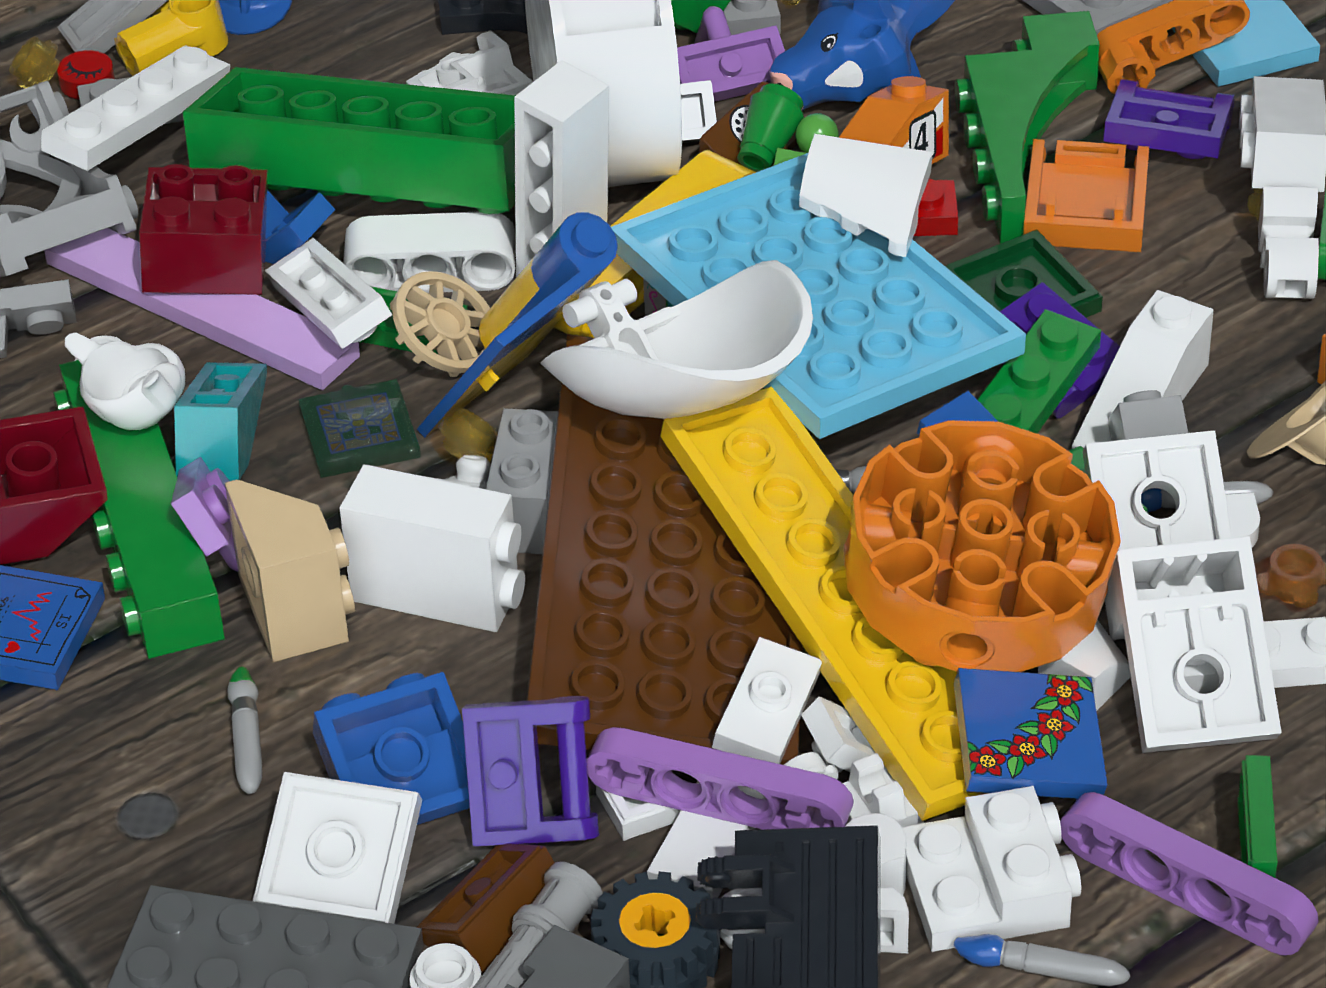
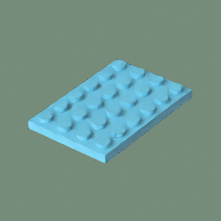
M808 153L611 227L616 235L618 244L616 254L673 306L701 294L747 267L762 261L778 260L796 274L802 281L811 299L813 314L811 333L801 353L779 376L763 388L772 387L802 424L819 439L1023 355L1025 352L1026 333L913 239L906 257L896 256L888 252V238L870 229H865L864 232L856 236L842 229L840 224L834 219L819 217L799 207L800 190Z

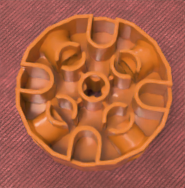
M948 420L924 427L920 430L919 438L902 442L895 448L889 444L870 459L853 495L851 528L844 544L847 589L870 626L923 665H938L956 672L958 668L1023 672L1063 658L1094 630L1108 592V581L1121 543L1115 502L1099 480L1092 483L1086 473L1071 464L1072 453L1049 437L994 421Z

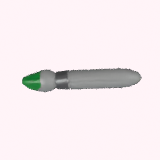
M240 666L230 678L227 695L232 704V729L237 781L244 792L251 794L258 790L262 781L259 719L256 706L259 692L247 668Z

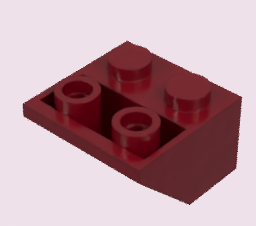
M182 164L149 167L139 231L142 292L262 295L266 257L267 170L249 169L238 165L228 166L223 169L190 168Z

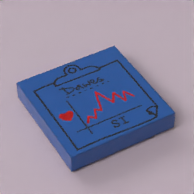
M0 565V680L59 690L105 600L103 582Z

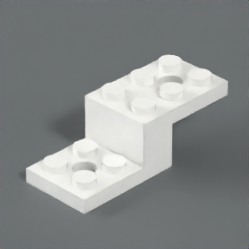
M1215 431L1086 444L1082 451L1085 472L1092 483L1099 480L1115 502L1121 543L1108 581L1105 605L1111 639H1125L1142 753L1277 739L1282 732L1250 536L1232 538ZM1151 488H1160L1167 491L1175 501V513L1165 519H1157L1150 516L1143 509L1141 494ZM1194 660L1210 663L1219 675L1218 689L1208 694H1201L1192 690L1186 684L1184 678L1185 665Z

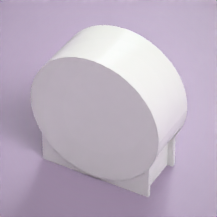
M525 0L533 81L563 60L609 85L608 187L664 181L672 175H678L682 153V109L677 44L671 0Z

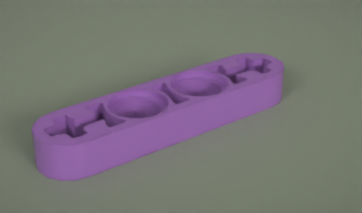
M613 727L603 730L597 736L587 757L588 777L604 791L763 830L845 827L854 804L852 793L837 779L824 774L625 728ZM671 770L687 773L700 783H690L682 780L673 774ZM737 786H747L755 789L767 799H759L747 795Z
M1095 792L1084 793L1079 796L1060 820L1062 839L1075 854L1084 860L1270 952L1279 955H1292L1298 952L1319 922L1318 912L1313 903L1296 888L1107 796ZM1146 850L1157 855L1166 866L1153 859ZM1207 880L1220 886L1229 897L1217 891Z

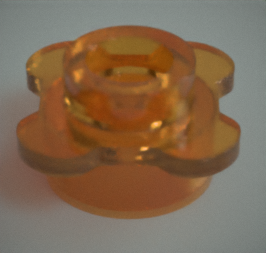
M1301 544L1283 545L1271 554L1268 571L1257 576L1258 591L1267 596L1276 595L1281 601L1293 604L1299 608L1312 607L1318 602V590L1323 584H1326V563L1322 561L1321 556L1314 549Z

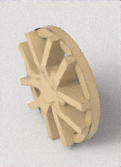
M435 271L415 274L408 278L398 289L390 303L394 323L399 333L395 339L398 344L405 343L416 355L412 360L418 364L424 361L435 368L447 371L450 377H457L459 373H465L480 356L475 347L484 348L482 352L485 350L480 340L479 330L470 328L479 327L481 319L490 309L484 298L461 279ZM430 285L429 294L418 286ZM443 287L453 290L451 299L444 297ZM464 298L471 303L476 311L465 310L462 307ZM424 335L429 340V343L425 346L417 336Z

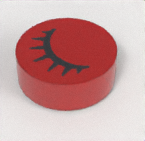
M84 50L72 53L64 57L57 66L61 91L66 96L78 100L77 86L95 83L102 79H115L112 60L108 55L99 51Z

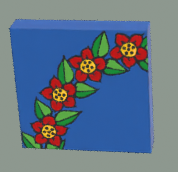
M958 668L953 684L966 791L995 793L1034 786L1037 796L1078 799L1084 793L1095 792L1104 795L1107 788V778L1091 677Z

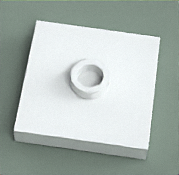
M284 772L253 901L394 924L421 809V796L418 792Z

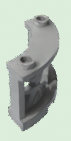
M48 81L0 97V113L26 104L40 127L36 133L28 134L23 132L20 128L19 115L17 114L10 124L11 142L0 139V199L5 192L7 184L5 168L24 172L60 186L56 197L43 212L22 205H0V277L28 269L25 260L27 256L109 228L120 235L136 230L134 219L138 217V208L135 198L127 185L121 186L117 175L107 174L97 166L86 171L55 156L54 158L49 157L50 154L41 151L42 130L69 114L62 95L58 91L53 92Z

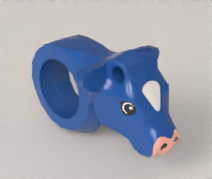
M819 0L817 17L813 20L803 37L794 47L775 58L769 70L771 84L783 85L796 92L803 100L802 110L827 101L861 102L872 93L890 86L891 81L895 78L904 76L921 78L916 61L910 50L911 41L915 35L939 19L955 0Z

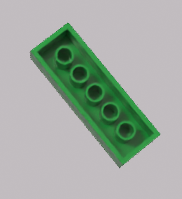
M235 67L183 111L190 168L214 169L238 165L249 169L267 170V188L272 190H287L298 187L315 189L324 196H338L351 193L369 195L372 200L377 202H391L404 199L422 201L425 206L431 208H445L458 205L475 207L484 214H499L510 211L515 205L514 96L516 95Z

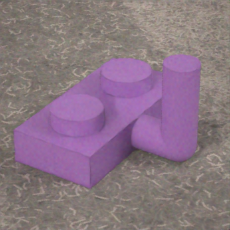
M716 6L708 7L703 13L695 44L677 48L680 84L711 80L714 102L748 94L762 81L771 84L769 70L775 58L785 52L777 25L731 35L722 9Z
M199 457L179 470L171 505L206 557L218 550L227 565L232 570L238 571L225 483L230 481L219 468L210 471L203 459Z

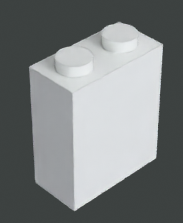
M363 464L340 506L343 538L349 557V566H347L348 580L354 602L497 632L508 609H516L519 606L525 586V573L522 570H517L516 556L521 542V526L518 523H514L512 495Z

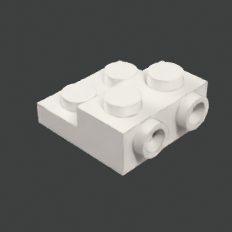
M1034 786L966 797L965 816L902 827L907 837L906 876L932 952L955 948L954 941L958 937L995 934L1002 939L1070 927L1072 897H1078L1081 894L1078 865L1072 854L1059 856L1055 845L1061 843V825L1057 809L1053 802L1040 804Z

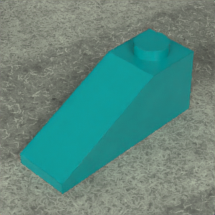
M206 362L174 406L177 477L181 468L201 457L210 471L219 468L229 481L241 479L250 462L267 378V364Z

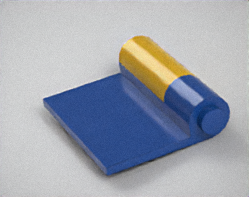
M577 212L568 216L481 319L479 335L485 350L419 425L417 430L424 438L482 392H487L501 377L527 358L563 317V306L577 300L579 293L589 288L616 257L618 244L616 235L607 222L589 212Z

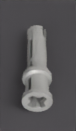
M555 862L551 865L544 876L545 886L532 904L523 905L515 913L512 922L513 934L473 988H504L507 984L515 988H521L530 977L524 973L523 963L551 928L557 925L573 932L585 914H592L593 909H598V899L603 893L595 879L585 870L574 864Z

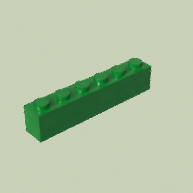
M76 360L59 364L63 390L53 392L56 411L84 406L105 482L107 501L99 507L100 511L92 514V519L100 549L112 547L114 553L105 555L113 590L115 593L127 591L128 596L119 598L128 636L141 635L148 659L225 640L218 593L204 553L171 505L177 476L158 423L146 429L126 430L104 421L88 407L81 396L80 378L82 364L80 361Z

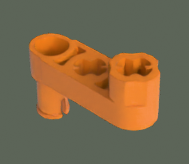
M1173 0L1100 31L1097 34L1100 44L1098 69L1112 94H1116L1121 79L1138 81L1139 87L1147 88L1150 81L1156 76V68L1219 44L1225 38L1240 32L1249 21L1250 10L1244 0ZM1175 27V34L1168 37L1167 30Z

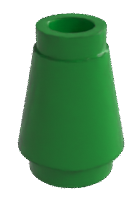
M766 84L761 87L760 92L751 96L740 151L737 156L741 165L755 172L771 167L775 161L777 148L783 149L796 132L799 122L804 118L801 111L803 100L796 92L783 85Z

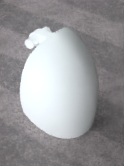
M778 260L762 261L747 267L712 288L678 305L663 308L639 320H634L625 308L626 305L637 300V291L634 284L628 279H623L612 285L604 281L582 290L577 300L565 304L562 309L563 317L570 327L576 328L587 323L594 339L579 346H569L552 352L540 363L576 395L596 406L622 415L663 419L690 416L733 404L759 391L779 376L801 353L810 336L813 321L811 299L802 281L789 267Z

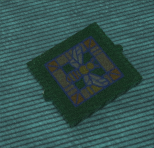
M397 379L359 387L345 385L340 391L298 399L299 409L320 478L359 471L363 464L378 467L421 458L420 446Z

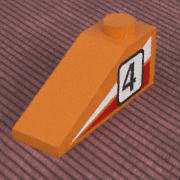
M904 76L895 78L891 81L890 86L867 97L839 138L932 152L933 164L949 156V89L927 86L926 80L920 77Z

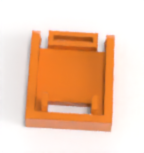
M1033 139L1023 235L1038 230L1055 247L1141 252L1149 146H1138L1134 161L1135 169L1124 168L1126 145L1057 140L1055 163H1044L1046 159L1045 139Z

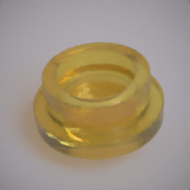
M34 36L21 47L9 67V72L17 77L18 86L25 89L34 84L49 81L60 64V61L55 58L58 46L51 40L43 42Z
M458 408L452 417L443 418L438 427L445 436L442 445L448 452L458 459L464 455H478L487 458L488 461L492 459L494 454L493 445L497 440L498 432L489 423L464 408Z

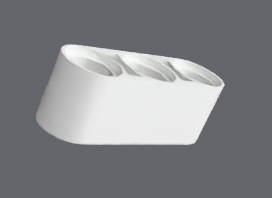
M462 212L366 216L351 222L346 229L343 264L369 286L398 291L401 285L411 276L428 271L442 272L455 276L469 284L476 291L496 290L509 284L514 277L516 231L513 223L501 214ZM430 285L418 286L425 292L429 293ZM443 287V292H453V290Z

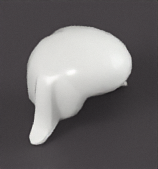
M71 333L65 338V347L82 364L80 378L82 398L95 414L117 427L126 430H141L157 424L172 410L183 392L185 368L182 361L171 349L161 344L146 343L134 346L123 341L98 344L78 333Z

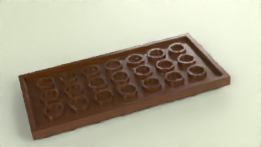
M567 334L565 348L579 346L594 338ZM561 382L526 701L550 700L568 696L588 697L590 719L584 721L585 744L588 751H591L597 736L603 730L613 727L630 729L712 748L715 733L759 637L800 652L803 651V645L660 437L664 419L622 415L596 406L576 395ZM805 427L812 437V432L807 427ZM799 722L781 760V765L798 756ZM556 724L537 725L538 744L558 746Z

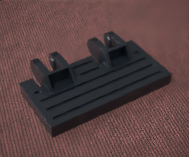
M878 825L736 830L735 855L708 857V859H701V862H698L697 881H700V885L703 884L705 887H712V889L762 888V896L723 897L721 899L714 897L713 899L706 898V900H701L700 903H697L696 922L699 923V926H704V928H710L711 930L765 929V933L733 934L731 988H881V837Z

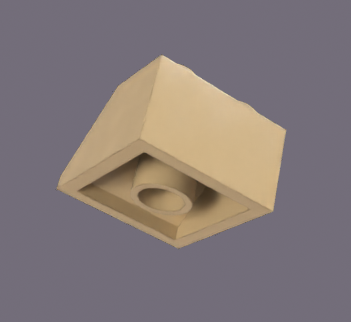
M240 480L226 482L225 489L239 578L272 661L276 662L349 642L345 615L354 613L355 605L347 577L345 575L340 576L339 568L349 566L347 547L341 530L339 528L328 529L320 507L317 504Z

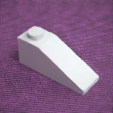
M1157 290L1130 325L1072 444V449L1078 446L1084 448L1088 443L1111 441L1108 420L1118 403H1123V398L1127 395L1140 391L1157 390L1160 391L1161 397L1181 395L1183 400L1208 366L1214 309Z

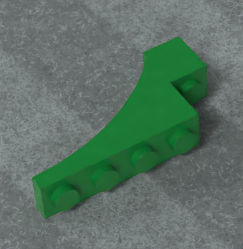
M1090 11L1023 16L1022 39L1013 40L1012 52L965 55L964 79L955 80L957 112L967 113L964 114L966 147L976 148L973 150L974 179L976 184H985L982 188L984 218L986 221H995L1000 244L1022 236L1024 233L1026 194L1023 178L1026 166L1032 155L1033 139H1040L1053 120L1085 90L1097 89L1100 44Z

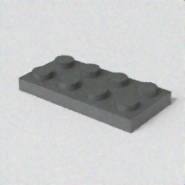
M150 885L107 988H409L411 970L424 947L422 928Z

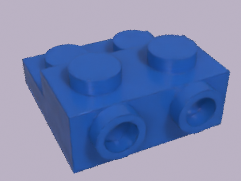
M444 672L424 677L421 673L408 674L392 681L386 687V690L360 697L357 693L344 694L331 699L323 705L322 710L314 712L313 735L330 779L418 792L422 798V804L417 825L470 808L463 720Z

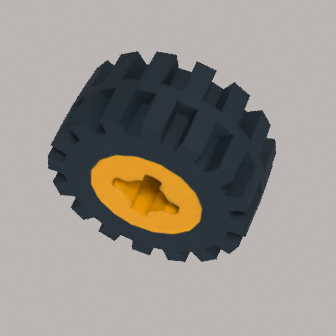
M659 871L657 879H649L647 872L634 874L635 883L629 885L624 879L614 883L613 895L605 891L598 899V909H593L591 941L629 958L630 988L707 987V976L714 978L718 969L720 930L704 928V926H699V923L696 922L697 903H700L701 900H706V898L710 899V894L703 887L694 891L693 880L682 876L678 882H674L671 878V872Z

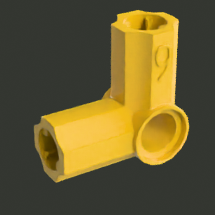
M168 0L152 13L154 16L118 32L117 37L114 38L117 52L123 60L127 71L132 76L185 45L200 48L210 56L217 55L228 45V35L219 0Z

